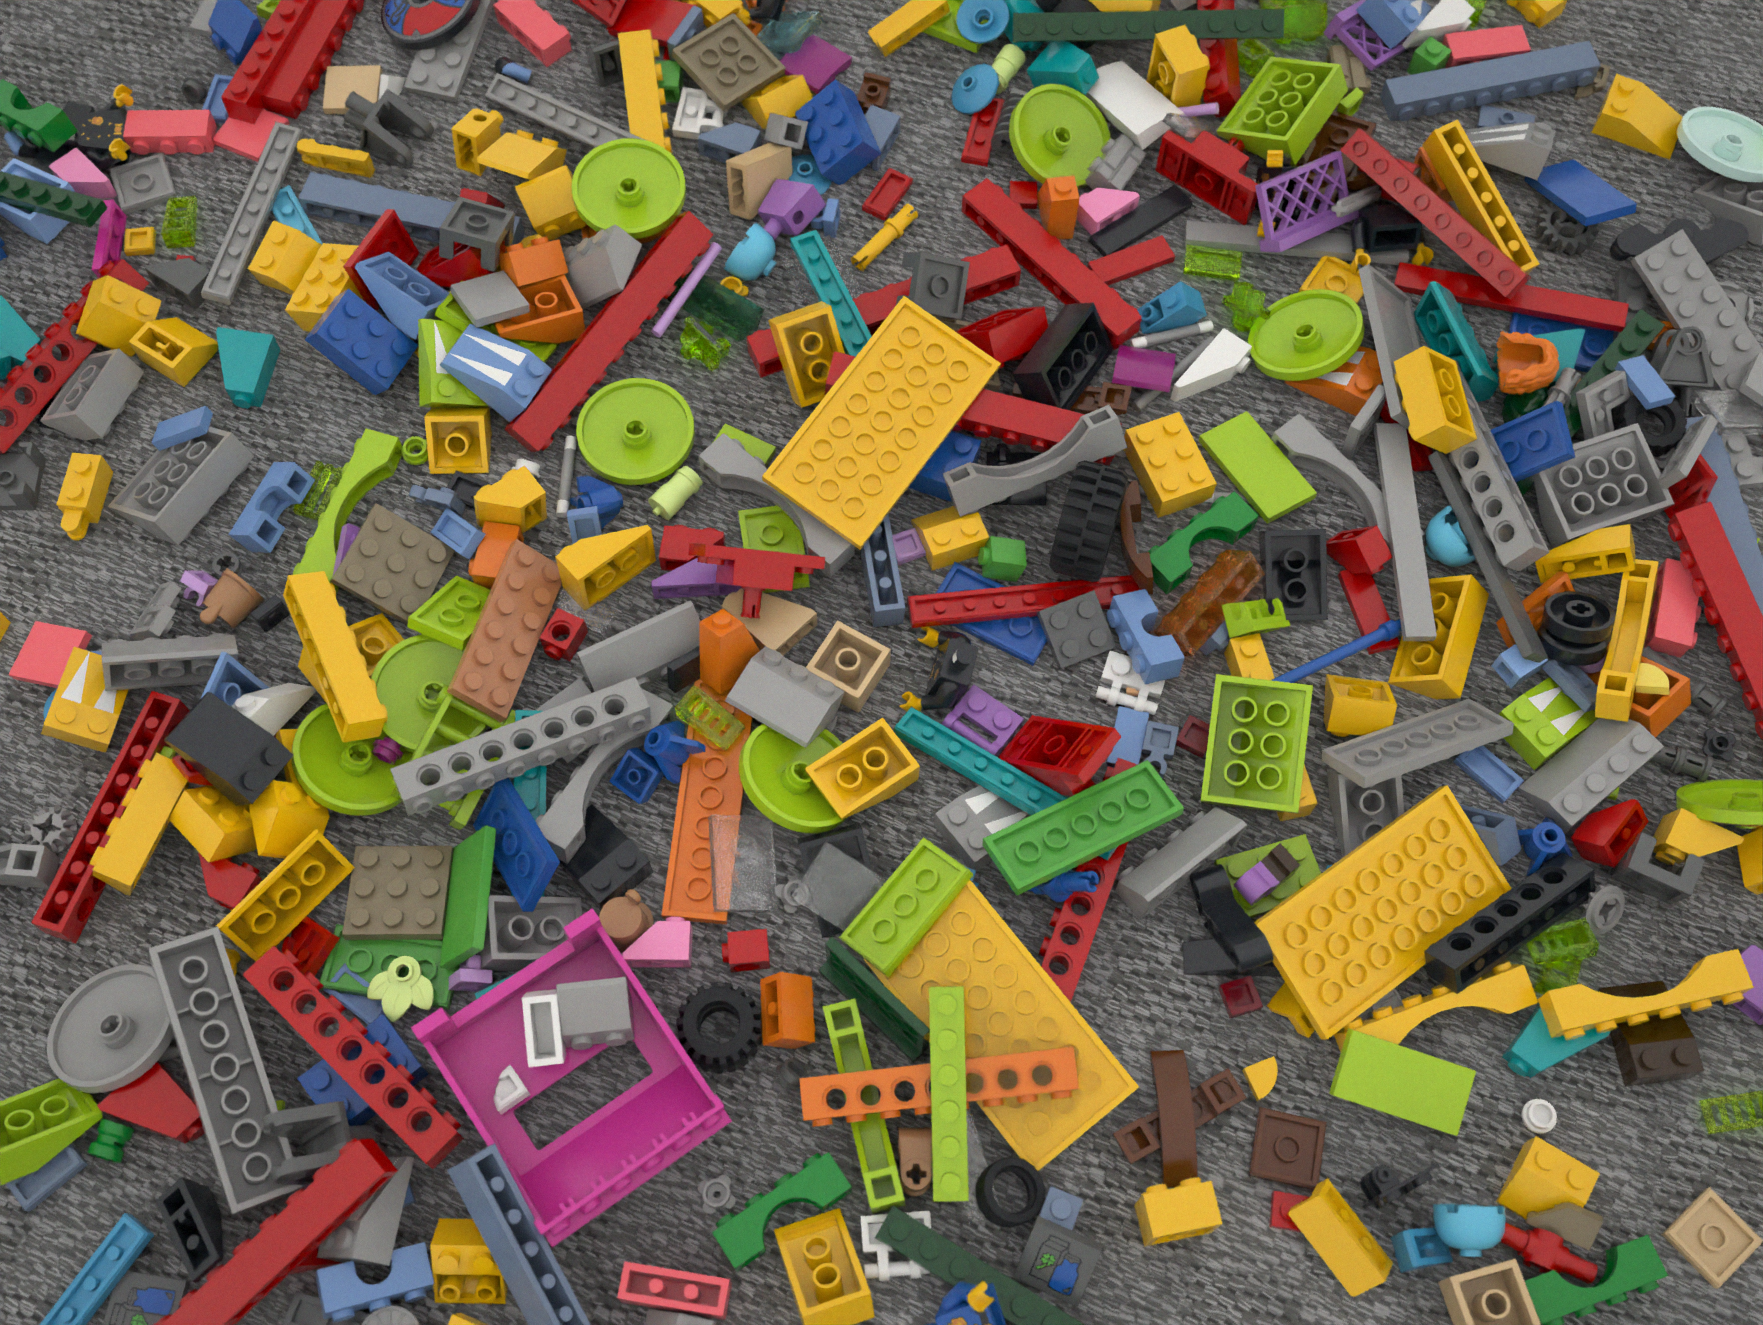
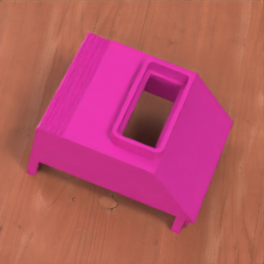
M593 908L563 927L568 940L451 1017L441 1007L411 1027L417 1039L424 1044L487 1146L495 1143L536 1220L534 1224L541 1235L546 1237L551 1247L560 1243L732 1122L724 1110L723 1103L717 1094L714 1095L603 928ZM626 977L633 1004L635 1039L633 1041L653 1070L652 1074L543 1149L537 1150L514 1115V1111L609 1046L606 1043L594 1044L591 1048L585 1050H575L571 1047H566L567 1057L564 1063L528 1067L522 997L526 992L556 989V984ZM511 1065L530 1095L501 1115L495 1106L494 1095L500 1074L506 1067Z

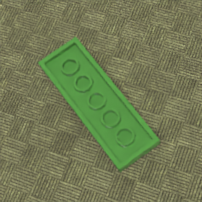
M1146 760L983 838L982 845L1016 896L1181 816L1184 807L1151 763Z

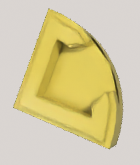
M1640 663L1635 685L1636 693L1669 695V680L1666 674L1654 665Z

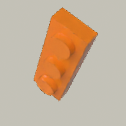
M1558 571L1521 601L1535 631H1538L1540 628L1544 607L1548 598L1565 591L1575 592L1566 572ZM1502 617L1496 624L1506 646L1510 648L1516 643L1504 617Z

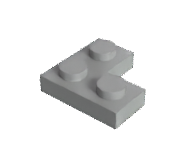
M1614 371L1576 392L1585 440L1614 431L1611 409L1630 398L1625 371Z
M1744 432L1723 434L1722 441L1725 450L1730 454L1731 467L1734 476L1739 480V489L1763 487V456H1752Z
M173 582L161 584L129 635L136 640L142 641L146 638L160 637V635L164 636L167 634L174 623L171 618L176 612L174 608L179 602L177 595L181 587Z

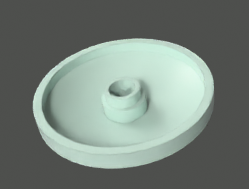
M1716 107L1694 108L1683 116L1677 127V136L1683 148L1695 160L1712 171L1732 179L1745 182H1763L1762 125L1739 113Z

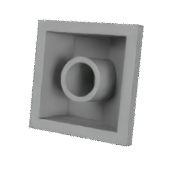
M626 977L556 984L561 1031L566 1047H571L575 1050H585L591 1048L594 1044L606 1043L608 1046L624 1045L626 1041L635 1040L633 1004Z

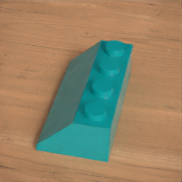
M1436 281L1430 282L1414 312L1416 324L1428 348L1457 361L1476 402L1490 399L1499 383L1496 373L1492 371L1486 360L1485 351L1480 348L1474 336L1473 328L1468 325L1462 313V307L1456 301L1452 292Z

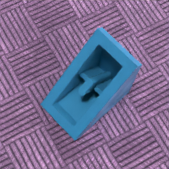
M1435 1227L1408 1229L1391 1237L1401 1273L1453 1262L1449 1247L1440 1239Z

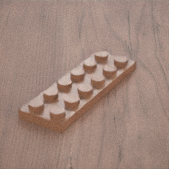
M518 539L510 544L448 687V693L499 722L507 719L562 584L557 563Z

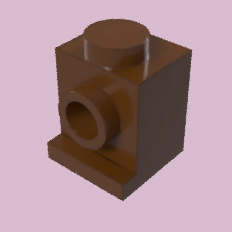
M865 72L864 80L857 96L863 113L866 114L871 105L885 110L891 95V78Z

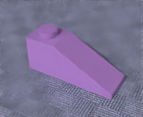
M698 558L651 581L654 599L729 595L731 592L740 590L741 586L716 583L717 564L697 562Z

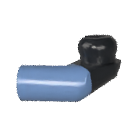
M500 57L495 61L496 73L503 76L508 75L528 83L532 70L516 64L507 57Z
M15 131L7 132L4 136L5 141L15 156L35 158L40 150L30 139L22 142Z

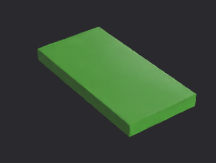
M485 825L453 848L440 968L451 970L484 949L496 828Z
M336 924L334 934L340 939L325 961L320 982L324 985L321 990L331 989L339 993L367 997L368 987H364L346 972L337 982H331L344 963H346L351 972L358 974L370 984L377 974L388 970L389 965L394 959L400 956H410L419 962L422 969L421 975L430 980L433 985L434 1000L432 1007H442L443 1009L450 1010L455 990H449V976L460 969V964L451 970L440 968L443 940H345L342 935L343 925ZM402 967L398 972L399 977H406L409 973V968Z

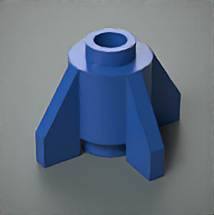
M591 476L576 477L578 492H583V494L570 498V504L577 507V509L597 506L602 529L619 514L620 508L623 507L622 495L619 490L616 491L614 486Z
M678 720L656 726L647 734L644 742L645 753L658 763L666 779L674 784L680 783L681 768L678 766L687 761L690 753L705 752L706 748L699 741L684 738L685 725Z
M1545 817L1543 822L1533 829L1517 830L1520 845L1523 844L1526 855L1532 859L1526 874L1528 877L1540 868L1542 862L1556 858L1561 853H1565L1570 857L1573 856L1565 840L1563 830L1551 818Z

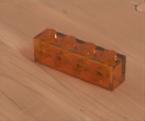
M1226 549L1220 553L1215 563L1200 575L1198 582L1180 598V602L1175 608L1162 618L1161 623L1154 630L1156 636L1172 634L1183 655L1193 657L1225 620L1222 605L1241 602L1265 574L1252 552Z

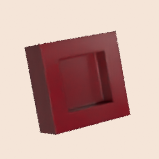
M1189 715L1177 737L1176 745L1203 759L1207 751L1210 724Z
M1252 976L1220 984L1218 987L1230 1019L1261 1010L1263 1007Z

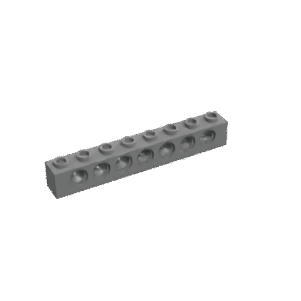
M1456 361L1477 439L1450 452L1449 460L1459 470L1462 477L1460 483L1470 494L1473 500L1471 506L1484 523L1483 532L1496 549L1494 554L1497 561L1503 567L1521 571L1548 554L1549 550ZM1514 531V536H1513V538L1510 540V536H1511L1512 532Z
M636 677L409 761L390 770L407 815L420 814L429 811L433 806L443 802L456 801L463 797L464 794L477 789H487L493 786L495 782L508 777H518L534 767L552 764L556 759L568 754L581 753L587 747L594 744L609 742L620 734L628 731H638L651 723L650 705ZM612 712H620L618 715H610ZM583 723H590V724H591V725L586 726V727L579 726V725H581V724H583ZM554 734L561 735L558 738H550V736ZM522 746H531L526 750L519 749ZM494 757L500 758L499 760L494 762L488 761L489 759ZM469 769L466 773H457L459 770ZM430 781H438L434 785H426Z

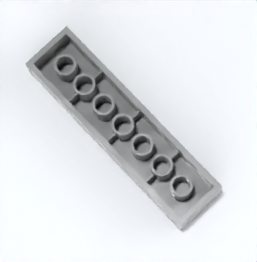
M218 926L148 948L149 958L231 1217L294 1194L302 1189L303 1186L276 1184L273 1181L271 1167L282 1166L281 1161L293 1158L286 1137L267 1136L264 1134L262 1118L277 1112L278 1109Z

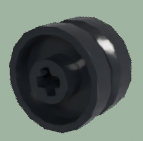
M1574 591L1557 593L1546 601L1538 637L1547 656L1557 662L1573 666L1595 664L1605 656L1616 615L1613 608L1606 601L1594 595Z

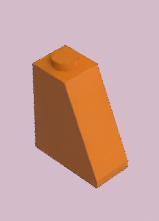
M1075 175L1047 178L1037 193L1042 226L1051 236H1055L1059 240L1072 239L1074 235L1080 199Z
M721 609L699 622L700 679L721 694L735 685L750 659L760 650L745 624L725 609Z

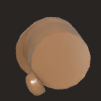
M226 568L202 602L206 609L200 613V620L204 624L209 625L214 623L218 617L234 629L265 600L247 582Z
M629 889L626 892V897H616L609 900L603 905L599 915L603 928L620 953H623L654 923L651 910L644 903L640 902V894L633 889Z

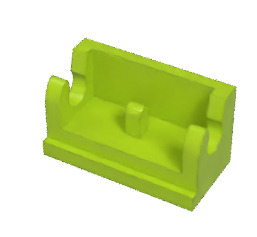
M1278 598L1272 599V605L1275 609L1273 614L1269 613L1265 599L1222 605L1229 638L1256 633L1263 634L1290 626L1289 620H1286L1281 601Z

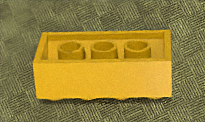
M1472 574L1428 579L1437 637L1434 641H1403V636H1401L1400 645L1398 646L1389 677V684L1436 700L1461 698L1489 593Z
M156 753L152 761L145 760L138 773V777L142 778L138 788L129 789L122 803V806L127 807L121 819L114 817L106 832V835L110 836L105 848L100 846L97 848L90 861V864L94 866L93 876L128 896L133 892L170 822L168 818L184 790H187L191 783L175 767L172 759Z
M315 829L216 926L256 962L273 945L276 947L355 867Z

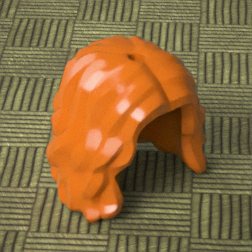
M1504 331L1500 332V337L1497 341L1499 349L1497 351V368L1499 369L1500 391L1508 394L1532 393L1537 389L1548 386L1556 377L1559 369L1558 351L1555 345L1547 339L1535 338L1529 333L1513 332L1508 334Z

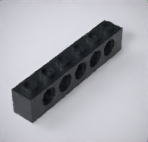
M1561 853L1535 873L1524 878L1511 890L1502 894L1487 907L1479 910L1466 922L1455 927L1442 939L1430 945L1424 951L1427 976L1456 994L1460 993L1588 900L1589 892L1595 893L1594 869L1565 853Z

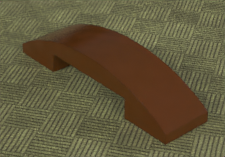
M1015 381L1012 396L1025 399ZM1103 382L1102 388L1087 386L1070 411L1088 414L1110 405L1116 415L1126 414L1132 386Z
M1135 480L1129 484L1121 506V549L1132 578L1142 590L1146 589L1150 595L1153 594V572L1150 553H1137L1132 524L1133 522H1141V498L1138 480Z
M1184 1050L1150 1051L1161 1144L1162 1183L1166 1184L1167 1188H1175L1180 1185V1181L1198 1177L1195 1121L1188 1068Z
M1229 1068L1191 1090L1195 1129L1247 1098ZM1157 1110L1135 1120L1112 1134L1130 1165L1161 1149Z

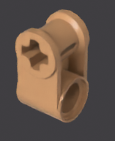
M898 1128V1159H900L901 1187L909 1196H921L929 1189L932 1176V1128ZM912 1171H919V1177H922L917 1185L913 1184L912 1178H908L911 1177Z

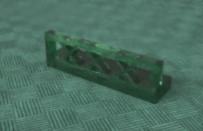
M694 268L685 277L677 279L674 283L676 289L666 300L670 302L673 300ZM703 275L681 307L683 310L738 342L757 331L764 309L706 275Z

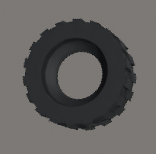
M1633 395L1618 410L1617 417L1614 419V430L1636 424L1637 416L1642 412H1649L1655 415L1664 425L1663 432L1660 435L1653 436L1642 429L1641 431L1652 455L1659 457L1663 453H1668L1682 439L1687 429L1685 428L1687 419H1685V412L1677 401L1673 400L1670 404L1646 410L1638 398Z

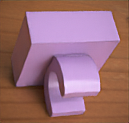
M184 571L180 582L188 586L184 591V598L192 599L198 593L199 599L196 605L204 606L202 602L215 586L218 579L205 571Z
M474 955L462 962L460 969L449 976V990L479 992L492 984V970L480 969L481 955Z

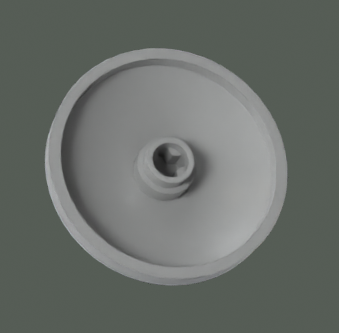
M127 964L107 969L84 982L63 1003L49 1030L47 1057L53 1072L67 1085L86 1093H102L115 1090L139 1078L164 1054L174 1034L153 968L140 964Z

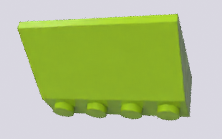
M1270 57L1220 125L1217 134L1227 140L1237 137L1238 139L1234 144L1242 140L1246 150L1266 160L1267 150H1283L1284 153L1289 154L1291 157L1290 165L1295 166L1348 91L1341 64Z
M1216 674L1201 803L1289 813L1299 812L1313 685Z

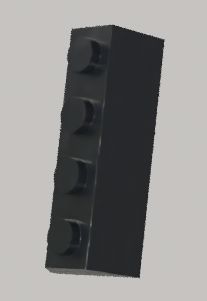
M1094 302L1065 305L1013 372L1015 381L1025 399L1070 410L1112 353L1114 348Z

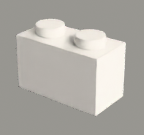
M556 989L526 992L522 997L528 1067L564 1063L567 1057L566 1045L562 1037Z

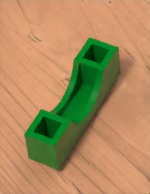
M3 79L0 80V124L7 131L11 132L13 130L22 139L26 140L28 138L37 147L41 148L43 146L52 152L56 151L78 131L62 109L48 102L33 108L17 86Z
M1235 491L1226 498L1224 496L1219 497L1211 505L1210 510L1204 514L1199 512L1190 520L1186 528L1183 530L1180 528L1176 529L1169 535L1166 543L1160 547L1155 545L1148 551L1150 553L1153 581L1166 595L1189 578L1193 567L1189 550L1195 544L1203 540L1217 539L1233 545L1254 529L1259 515Z
M829 1152L823 1156L820 1153L811 1156L802 1164L804 1169L793 1176L790 1172L782 1176L773 1184L775 1189L765 1196L762 1192L758 1193L744 1204L746 1209L736 1216L733 1212L729 1213L715 1224L717 1229L712 1234L736 1272L766 1252L764 1245L765 1228L771 1216L779 1208L790 1203L803 1202L814 1205L824 1212L852 1192V1186Z
M1645 1235L1606 1250L1605 1272L1600 1281L1591 1288L1575 1286L1564 1280L1555 1270L1525 1281L1540 1324L1562 1325L1565 1323L1562 1316L1574 1312L1576 1318L1597 1311L1594 1304L1603 1300L1606 1301L1608 1306L1627 1300L1628 1297L1625 1292L1636 1288L1638 1293L1642 1294L1659 1288L1657 1280L1668 1276L1649 1235Z

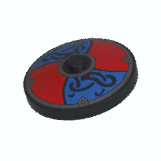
M384 0L381 8V22L386 33L397 45L411 50L429 49L441 45L459 34L474 17L480 0Z

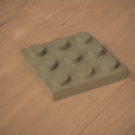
M734 13L672 50V58L723 112L784 75L786 68Z
M375 503L330 582L407 625L408 617L431 597L455 550Z
M356 846L353 860L355 869L351 873L342 932L344 939H443L453 847Z

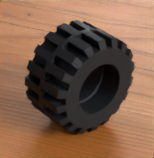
M711 982V988L705 989L704 985L698 987V993L695 996L690 993L686 997L687 1004H681L679 1009L680 1018L676 1020L677 1035L680 1044L694 1065H700L701 1070L706 1072L709 1069H713L715 1074H722V1070L728 1069L730 1073L736 1071L735 1066L741 1064L744 1067L748 1064V1058L750 1056L754 1057L758 1051L757 1045L761 1044L762 1041L760 1012L752 996H747L743 988L738 986L737 989H734L732 983L725 982L724 986H719L718 982ZM715 1012H729L738 1018L739 1030L726 1043H709L700 1034L703 1021Z

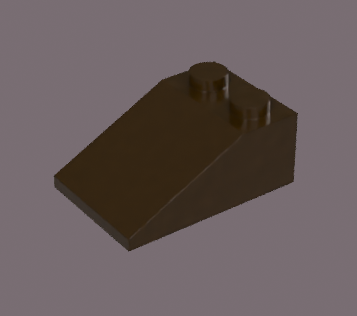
M1663 980L1598 988V992L1630 998L1654 996L1668 991ZM1659 1014L1648 1016L1649 1021L1635 1026H1629L1627 1021L1617 1023V1028L1610 1032L1625 1087L1690 1079L1704 1071L1695 1037L1682 1014L1666 1019H1661Z

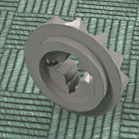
M55 805V807L43 806L41 811L31 813L30 821L28 824H24L25 835L23 839L30 845H44L54 854H57L66 849L75 838L77 832L76 819L68 809ZM52 822V825L60 831H50L46 836L39 828L49 827Z
M1609 883L1605 886L1598 885L1595 893L1589 892L1588 901L1582 904L1585 907L1580 916L1584 920L1583 927L1594 934H1604L1610 931L1618 923L1624 911L1625 898L1622 890Z

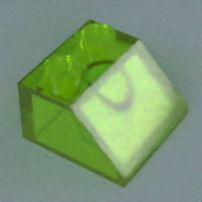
M1259 0L1261 9H1284V37L1282 39H1274L1276 43L1288 44L1292 42V39L1301 38L1302 41H1315L1317 36H1325L1323 32L1327 28L1328 3L1324 0Z

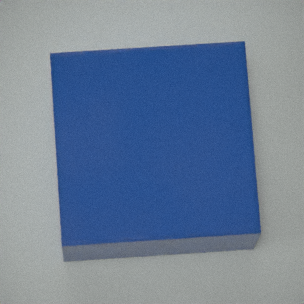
M638 747L626 751L609 782L638 804H642L651 798L664 773L654 759Z

